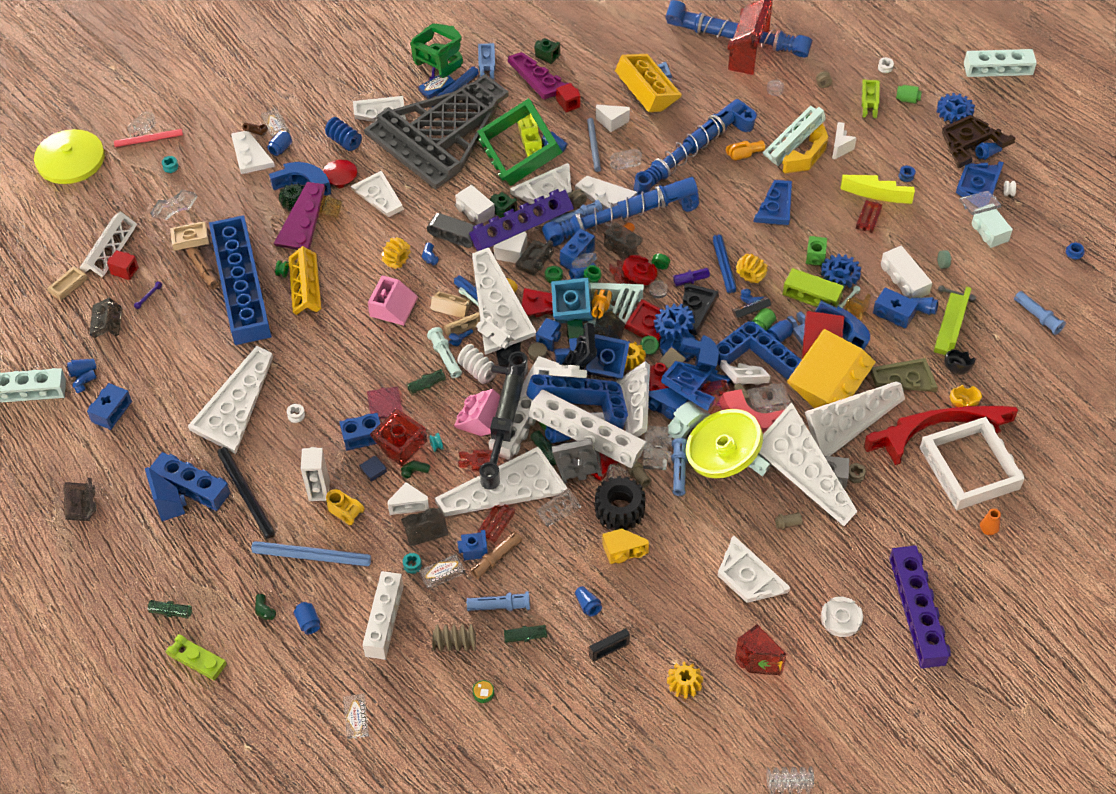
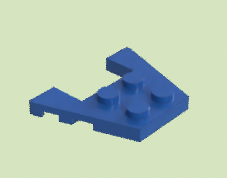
M675 361L662 376L661 383L708 411L714 404L716 397L701 392V388L707 381L727 388L732 380L727 374L726 376L717 374V370L710 369L709 372L699 370V366Z

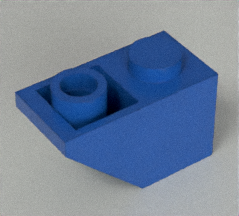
M671 388L649 391L648 408L663 414L668 419H674L675 415L673 413L690 400Z

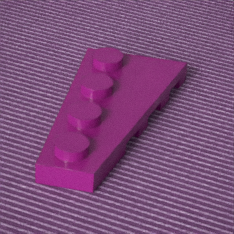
M523 52L508 56L507 62L543 100L556 96V88L566 85L559 76L551 75L547 68L539 67L535 60Z
M306 183L273 243L275 246L296 250L304 246L310 250L326 188L324 184Z

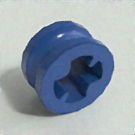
M906 165L900 168L898 177L903 182H911L916 171L913 167Z

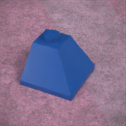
M595 334L597 355L584 368V370H587V375L623 379L630 341Z
M149 467L145 468L152 497L161 520L164 521L185 514L183 506L187 504L184 495H179L177 487Z

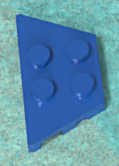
M988 162L965 165L956 193L979 210L989 207L1004 162H998L997 165H988Z

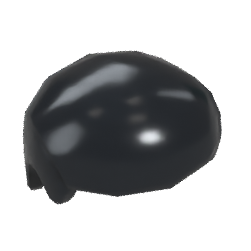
M954 349L948 351L944 358L945 366L948 370L957 375L968 373L976 360L975 358L970 359L968 352Z

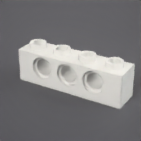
M381 571L363 641L365 657L386 660L404 587L402 574Z

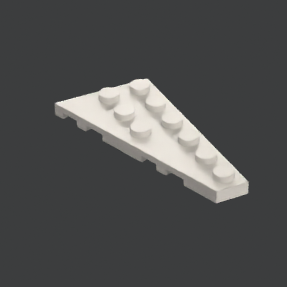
M490 248L472 253L480 321H484L481 315L485 318L490 316L498 322L497 327L500 329L505 327L512 333L510 337L515 340L512 341L510 339L508 341L510 343L509 346L536 336L535 328ZM494 333L490 338L482 334L485 355L502 349L491 341L495 335Z
M893 382L806 411L805 415L811 435L823 455L831 456L905 400L902 384Z
M791 402L763 434V444L759 454L841 525L845 526L857 513V510Z
M536 447L498 466L500 484L497 488L492 490L485 489L480 483V476L436 497L435 503L444 517L568 494V488L541 449Z

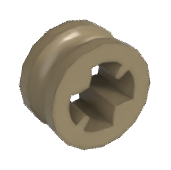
M823 71L817 74L816 81L820 88H826L832 84L829 72Z
M576 189L570 194L569 198L573 205L578 207L586 201L587 196L581 189Z
M859 463L851 464L849 466L848 480L853 483L862 482L866 473L865 467Z

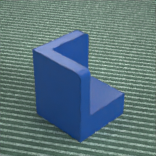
M577 338L569 339V348L554 350L555 361L559 365H562L570 350L574 351Z

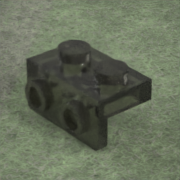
M614 222L604 232V247L616 253L624 260L630 255H637V247L643 242L642 237L617 222Z
M533 240L516 262V268L535 276L538 271L543 269L547 259L552 257L554 253L553 241L548 240L546 244Z
M110 297L93 305L89 335L96 338L108 331L114 336L119 335L122 306Z
M612 311L604 313L601 318L597 316L594 332L597 335L622 339L625 323Z
M87 478L85 483L65 482L63 486L65 520L90 521L92 513L95 514L96 502L93 501L95 485H92V478Z
M430 508L425 512L410 514L406 518L401 519L410 546L448 535L445 518L440 508Z

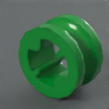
M278 260L275 267L276 276L282 275V277H287L289 262L285 261L282 263L281 260Z

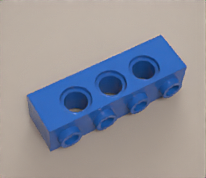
M162 452L150 466V469L177 487L180 494L215 511H218L231 494L228 483L223 478H216L208 471L199 470L191 463L180 461L172 454L168 455Z

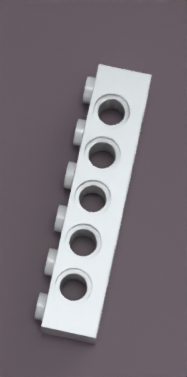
M538 356L523 382L513 422L511 441L502 442L499 457L510 461L514 454L517 455L520 450V443L527 438L530 426L536 422L535 419L528 416L533 400L526 395L532 375H535L534 367L557 368L559 363ZM494 439L489 441V453L491 454L495 442Z
M543 389L531 403L529 417L576 441L592 439L596 451L630 468L634 466L643 452L646 441Z

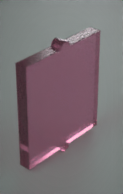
M398 386L390 388L381 387L378 390L367 391L370 414L378 413L379 419H389V417L403 415Z

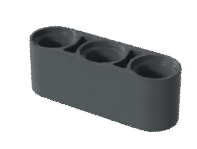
M436 213L426 228L428 233L434 237L466 248L473 246L469 232L474 230L473 227L475 225Z

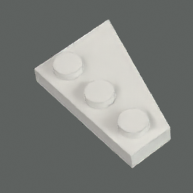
M382 171L351 186L352 191L387 217L404 210Z

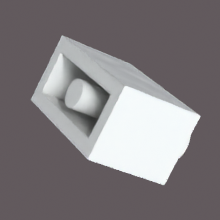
M473 185L468 186L455 195L457 210L463 212L471 222L478 225L485 223L495 216L494 203Z

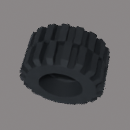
M617 476L616 479L610 477L608 482L604 480L602 486H598L595 493V513L597 519H600V523L602 525L606 524L610 530L615 528V530L624 529L626 531L628 527L632 529L636 523L639 524L645 513L646 498L645 491H642L643 487L640 484L637 485L636 480L633 479L631 481L630 477L626 476L625 478ZM615 500H624L627 501L629 505L625 507H616L613 506L611 502Z

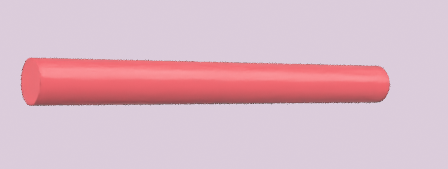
M182 129L116 140L114 141V146L116 148L182 136L183 132Z

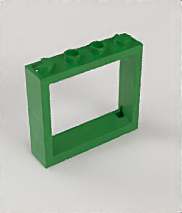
M530 98L477 131L481 137L478 139L483 148L487 147L485 150L486 154L490 159L493 158V166L496 170H500L498 175L502 181L506 180L510 186L563 153ZM531 114L549 144L506 171L489 140Z

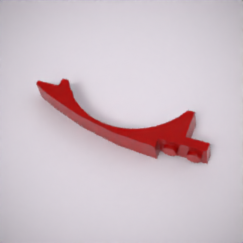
M963 406L931 410L898 418L897 426H890L886 430L875 431L866 435L864 448L866 452L885 447L894 465H898L901 463L904 448L910 439L929 426L944 422L968 423L986 417L989 423L993 424L997 434L1001 432L1000 425L1015 420L1018 409L1017 407Z

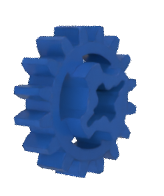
M952 93V96L946 94L945 97H941L940 101H938L937 113H940V118L944 117V121L949 120L951 124L969 115L973 116L975 105L972 104V100H967L968 96L962 97L961 93L958 95Z
M837 254V257L830 255V259L826 258L825 262L822 263L821 276H824L823 279L844 286V289L845 286L851 288L852 283L856 285L857 281L860 280L861 267L858 266V261L853 262L854 257L847 258V254L844 257H841L840 254Z
M673 303L672 307L666 305L665 310L660 309V314L655 315L654 325L656 332L659 333L660 337L665 336L666 340L670 337L676 340L677 336L683 338L684 333L689 334L688 329L694 328L693 312L689 310L688 306L683 307V304H680L678 307H676L675 303Z

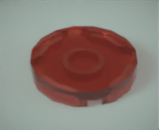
M717 380L705 384L700 391L711 396H721L729 390L727 380Z

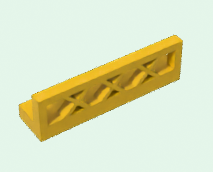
M302 246L289 256L292 310L296 315L305 308L314 312H318L321 309L317 255L315 252Z

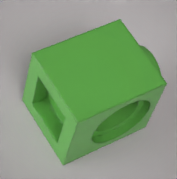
M809 236L806 264L822 266L826 256L827 238Z

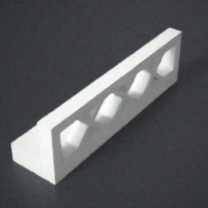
M121 211L118 212L111 219L79 269L83 272L91 269L103 277L109 269L107 259L110 257L105 255L104 248L111 247L113 254L116 250L120 251L137 226V223ZM122 221L131 226L129 230H122ZM114 234L120 235V243H114ZM97 260H103V270L94 265Z

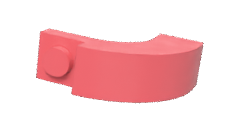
M741 389L725 392L719 400L722 410L739 409L753 415L761 426L763 434L784 411L759 413L753 410L746 403Z

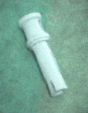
M440 327L432 328L428 331L427 338L432 341L434 351L440 354L451 378H458L461 376L462 371L449 349V341L444 338L443 330Z

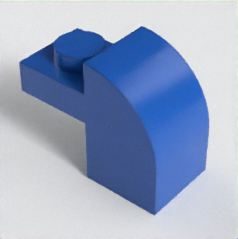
M705 335L702 336L700 341L692 337H683L678 352L696 356L695 366H699V370L709 372L710 369L715 370L719 356L718 347L715 342Z

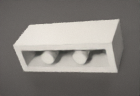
M902 245L883 253L881 267L888 273L893 283L897 284L904 296L911 299L922 298L930 294L932 281Z
M316 447L302 448L301 472L308 500L326 501L330 479L323 449Z

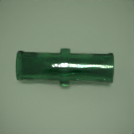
M439 369L407 383V389L413 395L425 388L430 389L432 385L446 380L442 369Z
M541 431L533 432L530 436L531 440L543 452L552 466L556 465L552 453V443L545 439Z
M151 600L148 603V613L162 614L169 618L176 616L189 619L192 614V606L175 604L174 601L161 602Z
M524 625L522 628L504 630L505 644L516 641H524L525 643L532 639L547 638L546 625L532 627Z

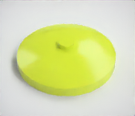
M65 130L49 136L38 146L34 162L37 171L44 179L57 184H71L85 180L96 173L103 164L105 152L102 142L96 135L85 130Z
M727 409L713 413L703 419L691 432L686 444L687 459L693 469L702 476L725 478L735 475L748 467L758 456L763 444L761 426L753 415L743 410Z

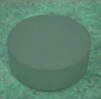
M948 250L939 251L937 262L941 269L949 268L951 265V254Z

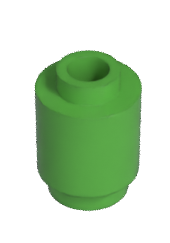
M898 86L896 99H899L901 102L916 104L917 100H921L922 91L917 86Z
M763 308L751 322L757 323L767 331L776 321V316L771 309Z

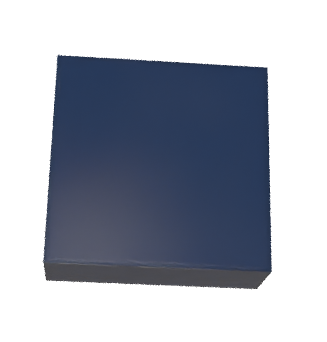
M376 455L359 465L360 470L370 482L387 472V468Z

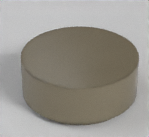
M533 343L528 348V355L534 361L537 360L538 356L546 358L547 348L543 343Z

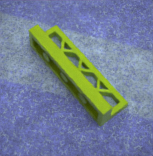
M966 286L964 295L950 293L934 353L945 355L948 351L955 348L971 292L970 287Z

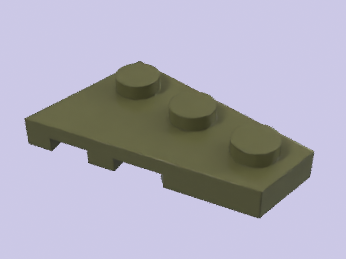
M926 358L872 367L870 370L876 387L899 382L904 390L937 392L938 390Z

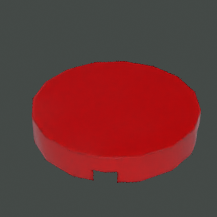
M630 255L622 264L624 274L637 284L650 285L655 281L658 274L655 265L650 264L647 258L640 255Z

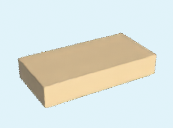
M74 266L50 285L47 290L61 301L88 278L85 273Z

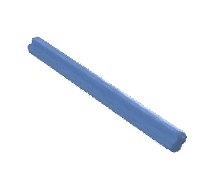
M254 541L251 546L252 553L360 566H370L371 563L370 554Z

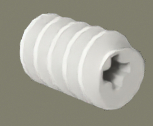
M473 344L466 345L460 351L457 359L458 363L465 370H468L475 379H478L481 384L492 381L498 374L491 372L494 363L489 361L488 357H484V354L479 352L477 348H474Z

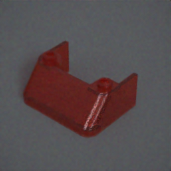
M757 0L741 9L739 24L732 41L729 40L727 50L730 51L728 70L754 75L757 47L763 31L768 33L770 31L773 0Z

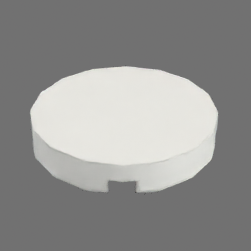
M846 597L830 599L829 602L824 604L820 616L824 628L832 635L839 637H849L857 633L863 621V613L860 606L858 607L855 601Z

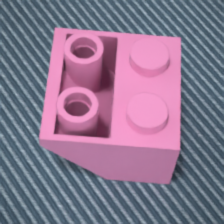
M381 276L368 301L370 317L405 325L418 296L400 280Z
M490 389L468 396L462 411L457 415L454 427L479 436L491 434L490 427L492 419L496 415L500 395L495 390Z

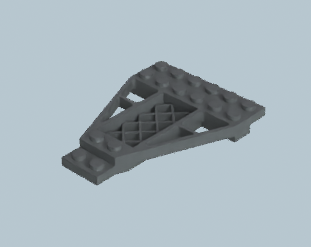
M484 74L476 81L465 84L457 91L393 110L388 107L376 116L377 120L364 129V134L430 186L437 189L462 170L479 141L480 135L476 132L471 143L465 141L463 137L479 125L481 126L478 131L488 125L497 110V104L509 96V91ZM434 106L428 111L425 110V108ZM448 109H454V112L445 111H447ZM456 109H466V112H456ZM468 109H474L476 112H468ZM414 111L421 115L411 123L401 117V115ZM444 118H454V121H447ZM456 118H466V121H456ZM424 126H430V129L421 128H423ZM432 126H442V129H432ZM444 127H454V130L444 129ZM432 135H442V138L431 137ZM454 143H458L466 149L460 161L445 151Z

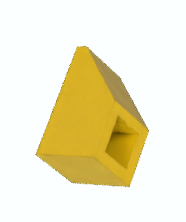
M618 529L602 534V545L610 564L623 563L627 559L634 557L641 558L649 553V541L629 531Z

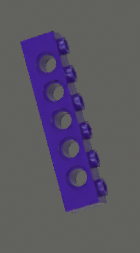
M556 189L550 192V196L544 198V196L534 199V204L529 205L527 202L519 206L520 210L516 212L513 209L503 213L505 217L500 219L498 216L488 220L489 224L485 226L483 223L474 226V230L469 232V235L477 252L574 209L566 189L563 191ZM549 202L553 204V210L549 207ZM534 208L538 210V216L534 214ZM519 215L523 217V223L518 220ZM503 222L508 224V230L504 229ZM488 229L493 231V237L488 235Z
M916 545L892 548L889 560L920 668L946 666L948 658L951 656V650L949 645L945 643V630L942 625L940 626L938 620L940 617L939 610L934 606V593L932 589H929L928 573L926 570L924 571L922 566L923 556L921 553H918ZM927 641H931L935 643V645H931Z

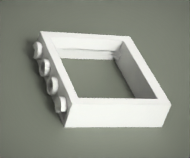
M986 417L922 438L920 450L956 511L1021 489L1024 474L1018 469L1014 463L1013 456L1008 453L1003 440L998 437L993 424L989 423ZM981 432L1009 478L964 493L937 446Z

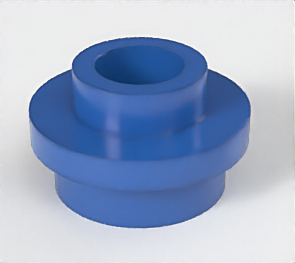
M1074 242L1067 246L1066 254L1069 258L1081 259L1084 256V247L1080 243Z

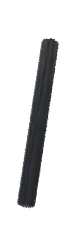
M226 447L218 449L217 453L264 537L266 539L274 537L273 527Z

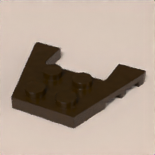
M972 115L942 128V135L958 168L972 163L973 157L965 150L986 140L992 139L1001 148L1015 143L1013 135L1007 136L1001 132L1002 130H995L989 127L988 123Z

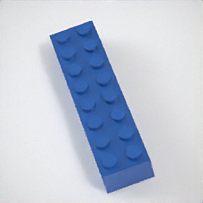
M244 215L209 222L234 344L239 345L271 338Z

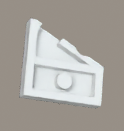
M721 360L720 368L735 384L760 385L770 381L771 376L762 367L749 366L738 363V367L730 366L726 360Z
M557 365V368L534 367V374L586 378L587 370H579L580 366Z

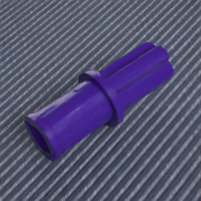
M708 268L692 272L688 270L686 273L673 275L675 287L685 283L694 284V281L710 277V272Z

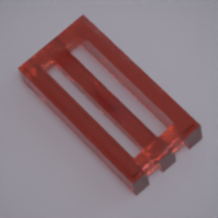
M865 200L855 229L863 228L862 231L870 230L869 233H873L883 204ZM870 205L871 208L866 221L862 223L867 207ZM878 207L872 224L868 225L874 208Z
M506 504L504 506L495 505L477 532L481 533V530L487 529L485 532L486 539L496 542L515 514V509L512 507L511 509L508 508ZM499 509H500V512L498 513V515L496 516V518L493 520V518L495 517V515L497 514V512H498ZM506 512L507 515L505 516V518L503 519V521L501 522L493 536L490 535L499 523L504 513Z

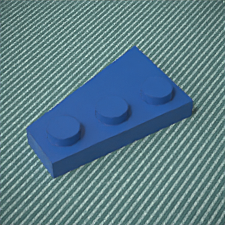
M773 181L764 202H762L758 213L754 217V222L789 225L792 181Z

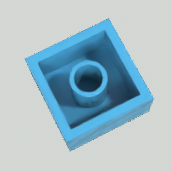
M588 278L551 282L553 317L555 321L562 324L575 319H582V321L593 320L591 313V285Z

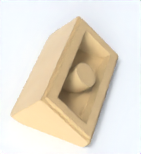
M439 291L432 297L430 308L434 311L464 318L472 301Z
M478 312L445 325L443 330L446 336L449 338L451 333L458 335L476 328V325L480 322V314Z

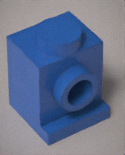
M546 318L536 333V342L543 343L547 350L553 352L554 343L558 342L561 337V324Z
M481 530V533L461 535V541H457L459 553H463L464 561L481 559L483 555L488 554L485 530Z

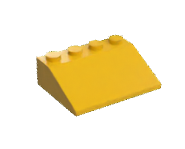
M824 329L787 380V383L815 409L853 396L876 361L862 348Z

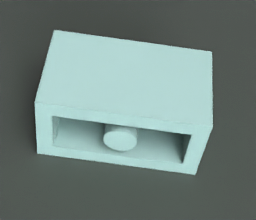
M994 205L975 211L971 223L990 248L1008 242L1013 230Z

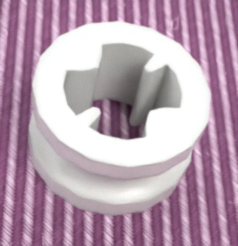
M887 57L881 58L878 70L882 73L891 72L894 65L893 60Z
M1005 181L1004 196H1015V181L1011 183Z
M292 404L287 408L289 421L298 423L304 419L303 406Z

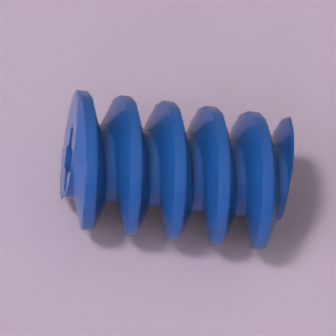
M333 117L327 122L325 134L348 151H353L359 147L362 135L358 134L356 130H353L352 127L338 117Z

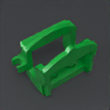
M435 23L429 25L421 33L413 37L410 43L414 63L417 66L426 63L439 69L441 78L447 77L463 64V57L459 52L462 36L454 26ZM434 32L452 40L446 45L438 43L430 46L425 45L434 37Z

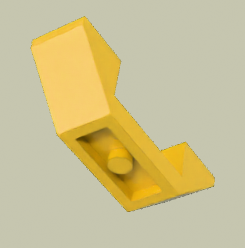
M823 123L809 136V141L813 143L810 150H807L805 154L792 150L789 155L784 157L782 161L784 173L810 170L826 151L829 137Z

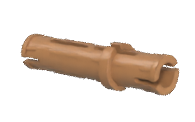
M190 247L187 250V254L199 270L200 277L207 282L210 289L219 287L220 282L214 275L213 268L208 266L197 247Z
M514 531L490 553L483 555L482 559L470 569L472 576L479 579L486 571L493 569L500 559L522 542L521 536Z

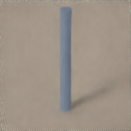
M589 118L587 119L594 171L600 172L601 164L594 120Z

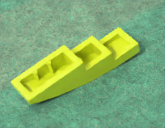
M531 114L517 122L527 157L542 148L538 125Z
M842 175L840 186L842 190L859 196L893 203L912 204L915 193L914 187L896 186V181H878V175Z

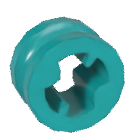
M167 156L161 162L164 171L167 173H173L178 170L177 159L173 156Z
M436 433L435 436L429 435L433 452H436L437 449L443 450V443L439 433Z
M409 553L404 556L403 567L407 573L415 574L420 571L422 564L419 555ZM413 561L414 563L415 561L416 565L412 566V564H410L409 566L408 562Z

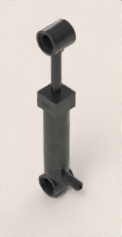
M520 351L510 354L508 367L493 365L491 368L492 373L505 374L506 376L496 415L493 417L490 427L491 439L495 440L490 461L481 465L479 469L480 483L482 487L488 490L495 489L500 484V472L497 462L502 442L511 441L513 422L524 378L528 373L527 356Z

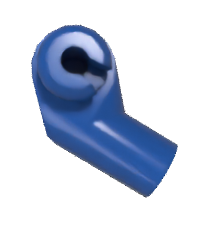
M426 243L422 259L428 264L436 265L439 258L432 252L434 245Z
M749 289L741 290L740 295L741 300L746 304L766 297H753L750 295L751 291Z
M91 370L77 377L72 384L76 393L85 391L84 384L97 378L94 371Z

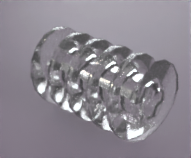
M809 766L808 772L805 767H800L799 772L796 767H791L790 773L787 767H783L781 774L777 767L773 768L772 774L770 769L766 768V782L770 794H775L776 790L780 794H784L785 789H787L789 794H792L794 789H796L798 794L802 793V789H805L806 793L810 794L811 789L814 787L812 766Z

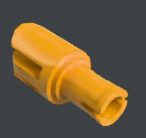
M763 140L754 143L743 141L728 145L725 151L730 158L737 161L751 157L752 153L765 151V143Z
M601 289L599 295L598 290L595 291L591 302L593 317L597 318L599 314L598 318H601L604 312L609 309L613 296L610 290H608L607 296H605V290Z

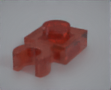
M617 260L618 267L609 264V271L614 274L613 279L618 284H636L624 274L621 260Z
M473 450V454L461 451L459 452V458L466 460H458V467L466 468L470 465L472 470L479 471L481 465L490 461L492 451Z

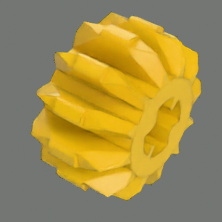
M391 238L389 242H386L381 256L382 261L387 266L394 269L401 268L403 264H406V260L409 258L408 255L411 253L409 250L410 245L401 238Z
M752 253L750 255L745 254L737 262L736 272L745 281L759 283L765 278L768 265L764 263V260L754 256Z
M636 341L633 344L629 343L624 372L626 370L632 371L645 362L646 352L643 350L642 345H637Z
M685 661L682 663V666L676 663L674 669L668 671L667 684L670 685V692L676 691V697L683 694L686 700L688 694L694 697L696 696V691H701L703 676L700 675V668L694 669L695 665L693 663L690 666H686Z

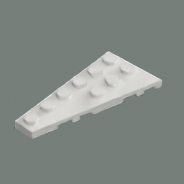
M256 346L188 425L189 430L221 447H226L228 451L236 454L272 362V353Z

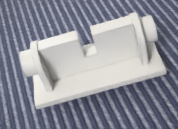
M481 315L484 321H480L476 325L479 332L487 338H490L494 333L495 335L491 341L500 348L506 349L510 344L508 342L510 339L515 341L510 337L512 333L505 327L500 329L496 326L498 323L490 316L485 318Z

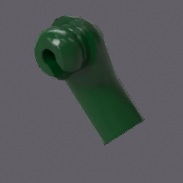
M257 594L255 596L256 615L264 620H273L276 617L275 609H271L266 605V596L264 594Z

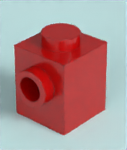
M572 83L556 88V101L565 113L580 108V92Z
M118 250L109 257L107 262L111 275L131 280L139 268L134 255Z

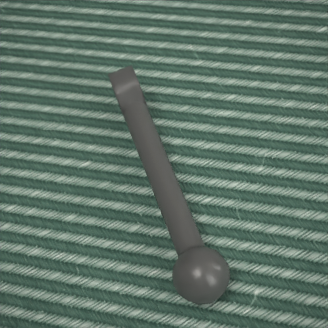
M943 285L938 287L939 292L964 295L963 293L947 289ZM971 294L968 301L975 302L976 296Z

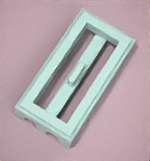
M623 283L610 317L626 324L633 313L641 290ZM629 289L619 317H617L616 314L625 290ZM634 291L635 294L628 309V312L626 314L625 319H622L627 308V305L629 303V300L631 298V295Z

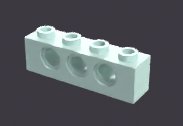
M1033 49L967 51L964 67L967 77L1033 75L1036 59Z
M62 368L0 373V403L65 398L66 377Z

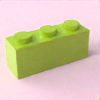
M792 268L784 283L782 295L818 307L820 301H823L836 308L842 298L844 286Z

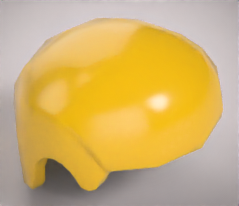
M964 385L953 388L949 395L954 407L977 406L982 398L981 391L975 386L967 389Z

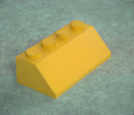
M648 54L621 55L615 72L648 112H661L681 98L682 94Z

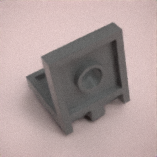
M592 439L572 441L552 447V453L564 484L568 483L567 479L578 477L580 481L587 479V475L598 473V476H602L600 452L595 450Z

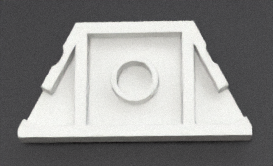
M569 163L511 187V195L530 204H534V199L538 197H549V193L556 189H559V191L566 189L568 196H570L572 189Z
M735 536L731 538L724 560L718 570V577L746 603L786 594L790 591V586Z

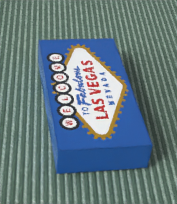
M438 75L418 86V88L427 99H430L440 94L455 80L449 75L445 78H441Z

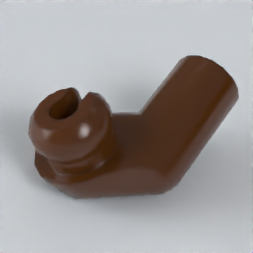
M244 123L242 125L244 131L261 136L265 135V132L268 131V127L265 124H260L259 126Z

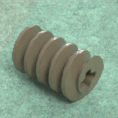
M436 624L432 635V649L435 651L438 645L439 650L443 651L446 645L448 651H452L455 645L456 650L460 651L463 645L465 651H468L470 645H472L473 650L476 651V630H474L472 624H470L468 630L465 629L464 624H461L460 630H457L455 624H453L451 630L448 629L447 624L444 625L443 630H440L439 625Z

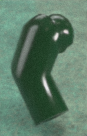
M413 460L403 465L401 476L408 479L416 471L428 474L430 464Z

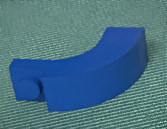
M309 163L283 164V170L269 174L273 191L294 184L305 186L307 182L325 185L326 188L323 196L332 194L330 182L326 174L317 166Z
M820 301L815 312L844 316L843 339L864 350L870 341V332L867 327L845 309L839 306L835 308Z

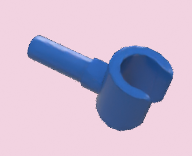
M470 329L460 335L451 333L449 335L451 339L449 343L458 347L462 339L472 334L473 330Z

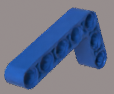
M751 321L744 323L717 344L719 351L717 365L720 366L721 360H726L728 364H731L750 349L787 380L802 361L757 323Z
M540 374L531 376L526 395L530 399L534 400L543 389L569 403L602 406L605 421L623 430L628 412L619 383L608 380Z

